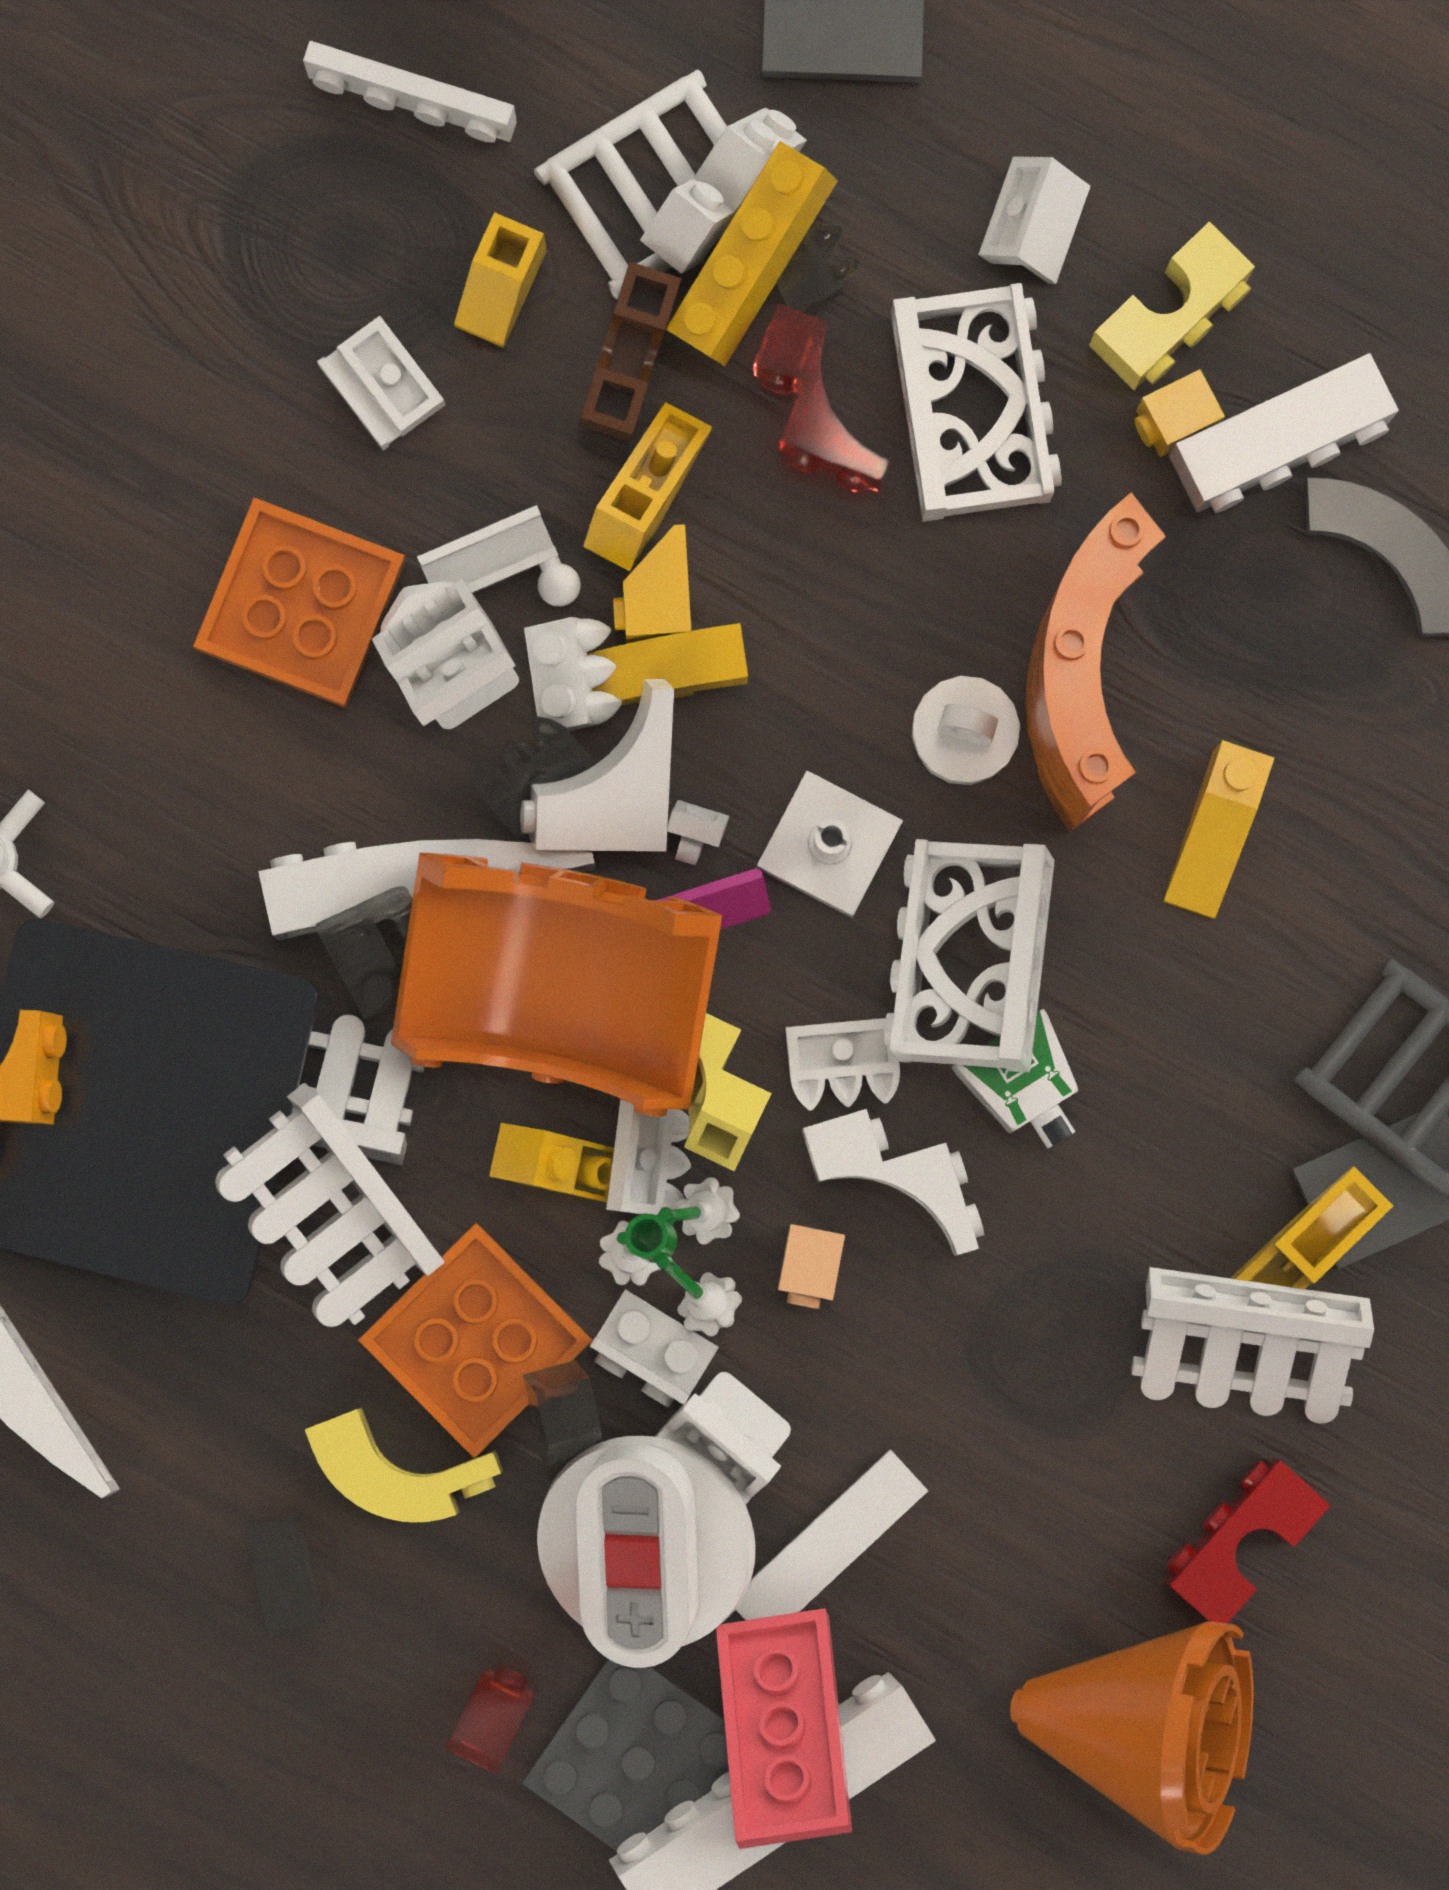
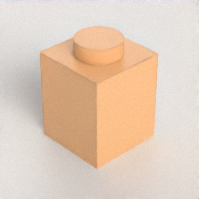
M789 1225L777 1290L788 1292L787 1303L819 1309L821 1299L833 1300L845 1239L844 1234Z

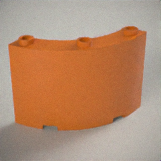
M1132 492L1104 516L1089 533L1074 555L1041 620L1032 646L1027 671L1025 710L1028 738L1031 742L1041 784L1054 810L1069 832L1115 798L1111 791L1136 773L1124 756L1111 729L1105 710L1100 675L1101 647L1112 606L1125 590L1141 578L1144 572L1138 564L1166 537Z
M419 852L391 1045L409 1055L411 1063L423 1067H441L443 1061L463 1062L532 1072L531 1077L545 1083L558 1084L567 1080L625 1100L634 1105V1111L647 1116H666L667 1109H690L722 921L721 914L677 897H668V901L645 899L647 889L645 887L587 873L524 862L520 863L518 873L515 870L487 866L488 859L485 857Z

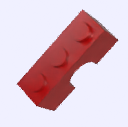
M1271 1458L1267 1464L1261 1460L1257 1461L1240 1480L1239 1485L1244 1490L1229 1506L1226 1502H1221L1205 1519L1202 1526L1207 1532L1196 1545L1192 1547L1188 1543L1184 1544L1166 1564L1165 1568L1171 1573L1163 1582L1207 1622L1228 1623L1257 1590L1239 1572L1235 1560L1237 1546L1247 1533L1257 1529H1269L1285 1544L1295 1547L1331 1506L1281 1460Z

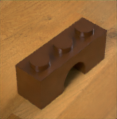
M629 261L578 425L630 442L681 278Z

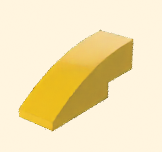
M740 623L651 638L587 654L605 657L616 664L617 668L604 683L592 688V691L610 693L622 701V705L640 703L644 679H666L674 689V698L694 695V691L748 684V671Z
M1352 1166L1281 1229L1230 1279L1306 1289L1311 1283L1315 1284L1393 1205L1355 1166Z

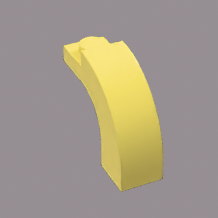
M362 1408L305 1429L318 1464L335 1488L357 1506L370 1513L391 1520L414 1523L442 1520L455 1516L460 1510L453 1492L461 1489L466 1499L496 1487L492 1477L504 1471L496 1450L437 1473L419 1474L403 1470L391 1463L379 1450Z

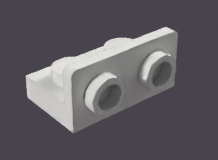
M626 1289L590 1345L591 1348L599 1352L594 1360L595 1363L621 1379L628 1370L645 1380L646 1383L641 1391L668 1408L674 1399L683 1405L686 1403L719 1348L694 1331H688L683 1324Z

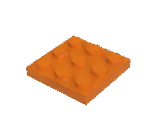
M253 498L193 647L201 653L347 708L373 644L372 638L376 636L406 562V557L393 550Z
M475 1223L441 1257L445 1262L429 1276L424 1274L358 1339L474 1459L593 1341L478 1223Z

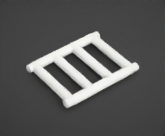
M698 69L673 82L547 159L545 163L534 169L535 176L543 185L551 184L609 274L612 281L608 282V285L615 299H618L628 264L568 172L595 156L645 232L657 212L614 147V144L636 130L641 129L677 186L693 179L696 174L660 121L659 116L686 101L715 146L727 125L703 90L707 84L702 72ZM656 253L637 263L661 272H666L672 268L669 263Z

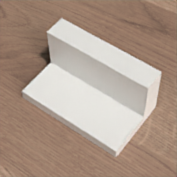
M1013 157L978 255L991 264L1023 265L1048 284H1056L1090 185L1053 157Z

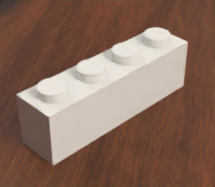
M1369 353L1176 443L1169 457L1196 512L1198 513L1212 506L1214 512L1218 513L1241 502L1244 499L1242 492L1260 484L1263 490H1268L1287 481L1293 476L1290 469L1308 461L1311 468H1315L1329 462L1341 454L1338 448L1341 445L1357 439L1361 446L1378 439L1389 431L1386 424H1389L1399 410Z

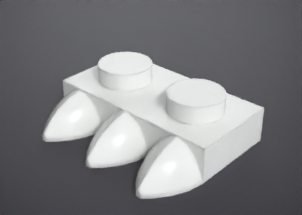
M569 617L524 628L540 734L554 735L595 726L607 721L618 711L622 705V701L610 693L592 691V688L601 685L613 674L617 668L616 664L602 656L587 655V652L598 647L611 632L609 626L598 620Z
M885 1018L785 1028L790 1083L797 1099L809 1111L816 1107L822 1097L825 1080H829L830 1087L838 1100L846 1107H850L859 1095L863 1076H866L868 1085L880 1101L884 1104L890 1101L899 1084L900 1065L899 1060L890 1051V1046H886L884 1042Z
M620 1100L606 1210L634 1214L647 1213L657 1216L663 1207H669L672 1210L677 1209V1202L685 1198L676 1187L666 1183L667 1179H675L682 1176L691 1168V1163L687 1156L680 1149L671 1145V1142H679L688 1137L689 1116L679 1109H667L666 1116H647L634 1111L633 1104Z

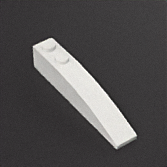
M460 839L420 840L360 849L356 848L355 842H346L328 846L323 849L324 857L303 861L302 854H292L270 860L271 869L258 872L272 936L280 941L411 911L419 852L485 857L488 859L487 866L515 870L518 873L521 862L581 873L595 870L596 866L593 853L588 851L535 850L533 843Z
M0 1305V1419L53 1465L101 1498L112 1495L120 1488Z

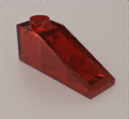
M502 1665L498 1666L496 1672L485 1668L445 1749L498 1774L535 1694V1691L526 1687L529 1679L517 1671Z

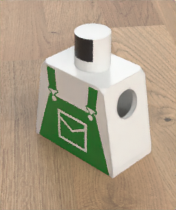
M1044 1009L1037 1012L1030 1073L1008 1071L1006 1068L967 1065H953L951 1067L959 1079L1009 1134L1026 1123L1031 1122L1048 1149L1075 1132L1058 1103L1076 1093L1078 1087L1050 1019ZM998 1036L984 1046L1000 1047L1001 1037Z

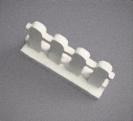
M353 1015L339 1017L334 1022L330 1035L312 1031L308 1047L324 1050L326 1053L317 1088H310L320 1095L366 1158L402 1166L407 1141L405 1133L398 1132L399 1124L407 1126L411 1124L413 1110L404 1108L412 1072L423 1073L425 1067L411 1063L409 1055L391 1045L393 1029L387 1034L384 1047L364 1043V1025L358 1017ZM360 1059L379 1063L370 1100L350 1096ZM346 1112L366 1116L364 1124L344 1120ZM320 1140L313 1144V1146L325 1148Z
M303 1083L287 1096L296 1108L294 1113L286 1118L281 1111H278L269 1118L275 1128L240 1154L235 1147H232L223 1155L229 1164L217 1174L216 1188L225 1199L233 1202L241 1201L251 1193L255 1196L262 1206L255 1210L249 1218L248 1228L250 1233L259 1242L264 1244L274 1243L285 1235L293 1248L283 1256L280 1264L281 1272L294 1285H305L316 1277L322 1283L325 1290L314 1299L312 1311L314 1316L323 1325L329 1327L338 1326L346 1319H349L356 1325L365 1318V1315L360 1310L361 1307L392 1282L398 1289H401L410 1281L405 1272L415 1265L429 1276L445 1262L320 1095ZM318 1140L321 1141L329 1152L320 1160L317 1159L310 1149ZM298 1157L307 1170L273 1196L264 1183ZM352 1182L360 1195L350 1202L342 1192V1189ZM330 1199L339 1212L305 1238L296 1225ZM382 1224L392 1235L383 1243L373 1233ZM362 1241L370 1254L340 1278L336 1279L328 1267Z
M1149 1267L1146 1281L1147 1310H1143L1141 1328L1150 1330L1145 1357L1134 1356L1131 1371L1132 1375L1141 1376V1390L1146 1397L1152 1400L1166 1399L1173 1393L1175 1382L1195 1384L1197 1401L1208 1408L1222 1406L1228 1400L1230 1389L1249 1392L1251 1408L1257 1414L1263 1416L1276 1414L1282 1409L1285 1397L1304 1400L1305 1414L1312 1422L1328 1423L1337 1416L1340 1405L1351 1406L1353 1389L1352 1387L1345 1386L1351 1359L1362 1360L1365 1348H1370L1374 1324L1370 1298ZM1186 1335L1205 1338L1199 1365L1180 1363ZM1241 1343L1260 1346L1254 1373L1235 1371ZM1296 1351L1315 1353L1308 1381L1290 1378Z

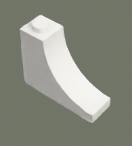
M644 679L639 708L629 730L620 743L599 763L568 779L546 784H531L530 800H522L520 824L521 832L529 833V839L533 843L535 850L666 851L674 689L666 679Z

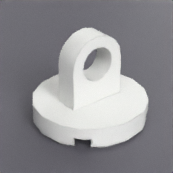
M958 676L941 681L923 696L913 716L911 738L919 758L931 774L948 783L973 785L992 778L1008 765L1018 746L1020 722L1013 702L1000 687L983 678Z

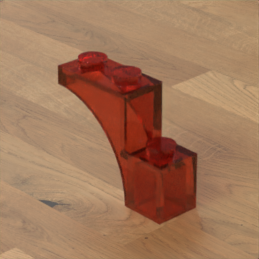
M778 303L754 360L753 376L761 378L759 383L774 393L789 395L791 391L799 393L780 440L779 454L787 456L786 463L800 471L815 474L817 469L837 476L836 482L853 492L864 494L867 488L879 492L889 461L863 447L846 431L835 416L824 390L821 375V352L827 335L828 322Z

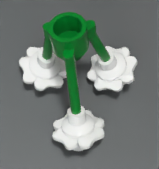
M710 1177L700 1184H687L684 1188L686 1199H681L677 1202V1209L672 1210L669 1207H663L657 1216L644 1213L636 1216L630 1222H619L613 1233L604 1236L600 1240V1246L606 1253H603L599 1258V1264L602 1268L612 1272L616 1283L619 1285L627 1284L631 1278L634 1284L642 1286L646 1283L651 1273L660 1269L666 1271L685 1289V1297L677 1309L679 1315L686 1318L684 1321L685 1328L690 1332L702 1331L706 1335L713 1337L718 1333L719 1328H728L733 1324L734 1312L742 1302L741 1295L734 1291V1280L730 1277L717 1278L712 1273L707 1272L702 1275L700 1283L692 1280L671 1257L677 1247L678 1239L676 1231L672 1226L674 1222L683 1221L682 1230L684 1234L688 1236L696 1234L698 1242L706 1245L715 1238L730 1237L732 1233L730 1223L736 1222L740 1217L739 1211L733 1204V1189L729 1186L720 1187L718 1180Z

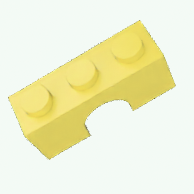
M1209 221L1171 258L1165 274L1180 289L1183 296V307L1173 313L1159 314L1147 309L1132 295L1094 332L1089 346L1133 390L1146 379L1153 385L1174 365L1175 361L1170 355L1184 342L1192 348L1209 332L1213 324L1208 319L1221 306L1229 312L1248 294L1251 287L1246 282L1255 266Z

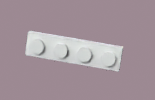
M309 41L303 59L308 78L313 79V84L326 92L333 94H343L344 90L363 95V99L374 107L383 110H393L395 106L413 111L416 118L430 125L444 126L445 122L464 127L465 132L471 137L484 142L492 143L495 142L496 138L508 142L511 141L517 123L515 108L512 104Z

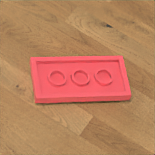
M826 1609L720 1624L716 1628L735 1842L739 1849L852 1832L830 1622Z

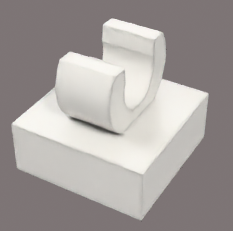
M677 800L667 826L668 832L682 836L675 859L696 866L704 843L719 847L729 816Z

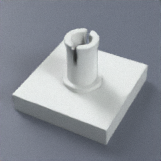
M806 771L756 868L853 918L903 820Z

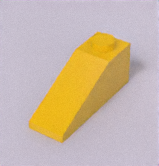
M665 402L597 505L583 547L631 572L668 511L705 444L712 426Z
M1224 740L1213 750L1163 902L1211 919L1216 918L1256 815L1274 757Z

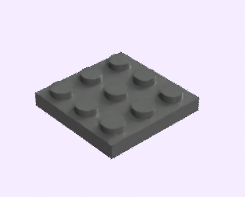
M607 1659L523 1779L522 1784L617 1852L618 1847L631 1836L642 1832L647 1835L663 1824L667 1813L677 1805L686 1801H693L694 1803L712 1791L713 1783L720 1776L729 1772L724 1717L653 1666L645 1668L627 1667Z

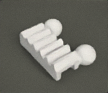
M537 505L417 556L428 583L451 582L455 584L463 579L472 594L537 565L541 569L537 585L538 591L542 599L548 604L557 607L566 606L577 598L581 588L577 572L572 567L561 563Z

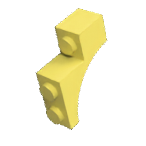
M706 1013L690 1109H688L689 1133L684 1148L735 1171L772 1093L723 1070L741 1029Z

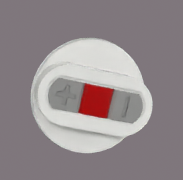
M625 1436L613 1438L591 1446L575 1456L564 1466L552 1482L543 1502L537 1530L539 1560L553 1595L564 1610L583 1627L587 1638L597 1651L609 1660L627 1667L645 1668L663 1663L670 1659L681 1646L697 1641L711 1633L735 1611L742 1601L753 1575L756 1548L754 1530L747 1507L733 1483L715 1464L697 1451L677 1442L659 1437Z

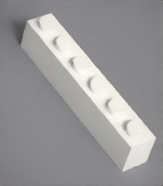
M889 1672L883 1676L874 1675L863 1680L853 1689V1696L839 1705L849 1799L936 1741L903 1686ZM727 1772L713 1783L712 1791L694 1803L693 1801H686L674 1807L665 1816V1822L647 1835L642 1832L625 1840L618 1847V1854L609 1859V1862L626 1890H716L786 1842L739 1849L735 1842L729 1772Z

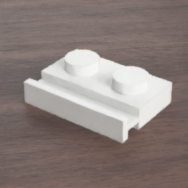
M378 316L337 346V350L326 358L322 357L317 361L320 369L383 451L389 447L391 442L401 435L403 437L445 406L442 396L381 316Z

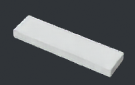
M889 1449L751 1578L749 1587L742 1601L737 1606L736 1611L745 1620L800 1612L923 1497L928 1490Z

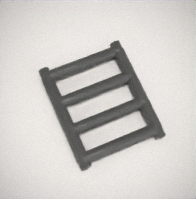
M1391 958L1386 962L1381 973L1385 977L1313 1069L1311 1070L1306 1067L1296 1075L1294 1081L1322 1105L1437 1193L1449 1200V1166L1445 1170L1418 1150L1449 1111V1075L1401 1136L1374 1117L1445 1025L1449 1026V999L1410 969ZM1404 992L1428 1010V1012L1359 1100L1355 1102L1332 1085L1330 1081L1400 993Z

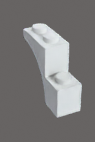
M766 107L727 126L694 178L672 189L640 241L681 274L700 264L730 224L779 141L800 152L807 140L795 131L796 125L789 117L779 111L769 110Z
M867 1109L802 1129L817 1183L832 1179L856 1178L889 1185L910 1196L928 1211L943 1230L954 1256L979 1249L976 1238L983 1236L984 1230L976 1205L966 1206L960 1185L968 1183V1178L959 1151L949 1153L947 1143H943L883 1162L880 1152L889 1149L880 1118L870 1120Z

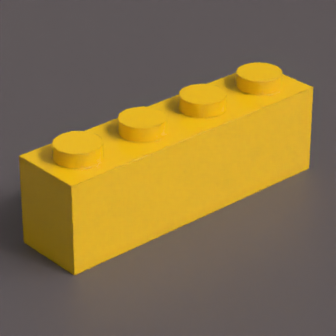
M779 141L666 330L725 367L838 180L820 164Z

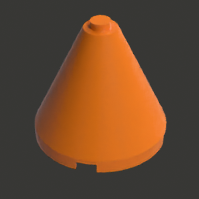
M1214 1621L1204 1622L1027 1680L1022 1689H1017L1014 1692L1010 1708L1011 1720L1017 1723L1019 1733L1173 1847L1179 1851L1207 1855L1219 1846L1235 1813V1807L1222 1805L1232 1779L1244 1780L1251 1742L1254 1699L1250 1651L1238 1650L1234 1647L1232 1638L1242 1639L1244 1634L1238 1626Z

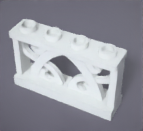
M1022 283L1010 284L1007 287L922 299L909 297L893 300L890 315L922 522L944 519V516L1035 503H1050L1054 494V487L1061 486V469L1058 455H1049L1046 435L1053 434L1052 412L1049 402H1040L1038 382L1045 381L1044 361L1040 349L1032 350L1029 331L1036 330L1037 328L1036 311L1033 298H1024ZM995 312L1007 321L1009 334L1003 342L991 340L989 336L991 324L981 331L976 344L967 340L969 326L979 314ZM962 315L957 335L919 328L920 320ZM1014 352L1018 375L1002 361L1010 357ZM948 356L954 357V368L947 380L938 381L932 378L929 373L931 364L941 363L946 369ZM965 363L989 377L1009 398L1001 416L980 442H978L974 432L964 421L949 414L932 412L931 403L948 396L957 387L962 378ZM1023 411L1028 437L1021 434H1012L1021 419ZM947 431H955L963 438L969 451L962 455V448L959 442H957V446L953 450H946L940 444V437ZM1016 451L1023 452L1029 460L1031 470L1029 476L1022 483L1017 485L1005 484L999 481L990 471L987 462L993 456H995V460L1000 467L1007 471H1015L1009 463V456ZM977 470L983 483L989 489L946 496L944 487L967 477Z
M916 839L914 855H907L904 865V884L910 888L907 907L900 908L897 920L898 938L903 940L901 960H894L891 968L890 984L892 992L896 993L894 1013H887L884 1023L885 1045L890 1046V1051L899 1062L911 1063L912 1061L1006 1068L1008 1071L1030 1073L1054 870V859L1046 845L1023 844V847L930 842L926 839ZM956 865L970 873L974 892L965 895L962 886L956 880L949 878L953 886L951 893L945 897H939L935 894V877L944 868ZM980 867L1020 869V877L1005 879L986 886ZM995 907L997 919L1005 912L1012 913L1014 915L1012 926L1004 931L996 930L990 919V908ZM930 910H932L934 913L939 914V916L929 926ZM977 916L979 924L989 940L998 947L1011 951L1010 962L1000 963L983 971L973 981L966 996L947 976L936 953L955 931ZM923 973L934 989L921 991ZM1000 982L1004 984L1006 993L1003 999L993 1001L987 992L984 999V1007L978 1004L981 994L990 983ZM930 1007L934 1008L937 1012V1017L931 1024L932 1028L946 1023L952 1014V1010H954L959 1017L955 1027L947 1036L937 1041H929L919 1035L916 1023L923 1009ZM970 1023L988 1033L1001 1037L1000 1047L959 1043L964 1038Z

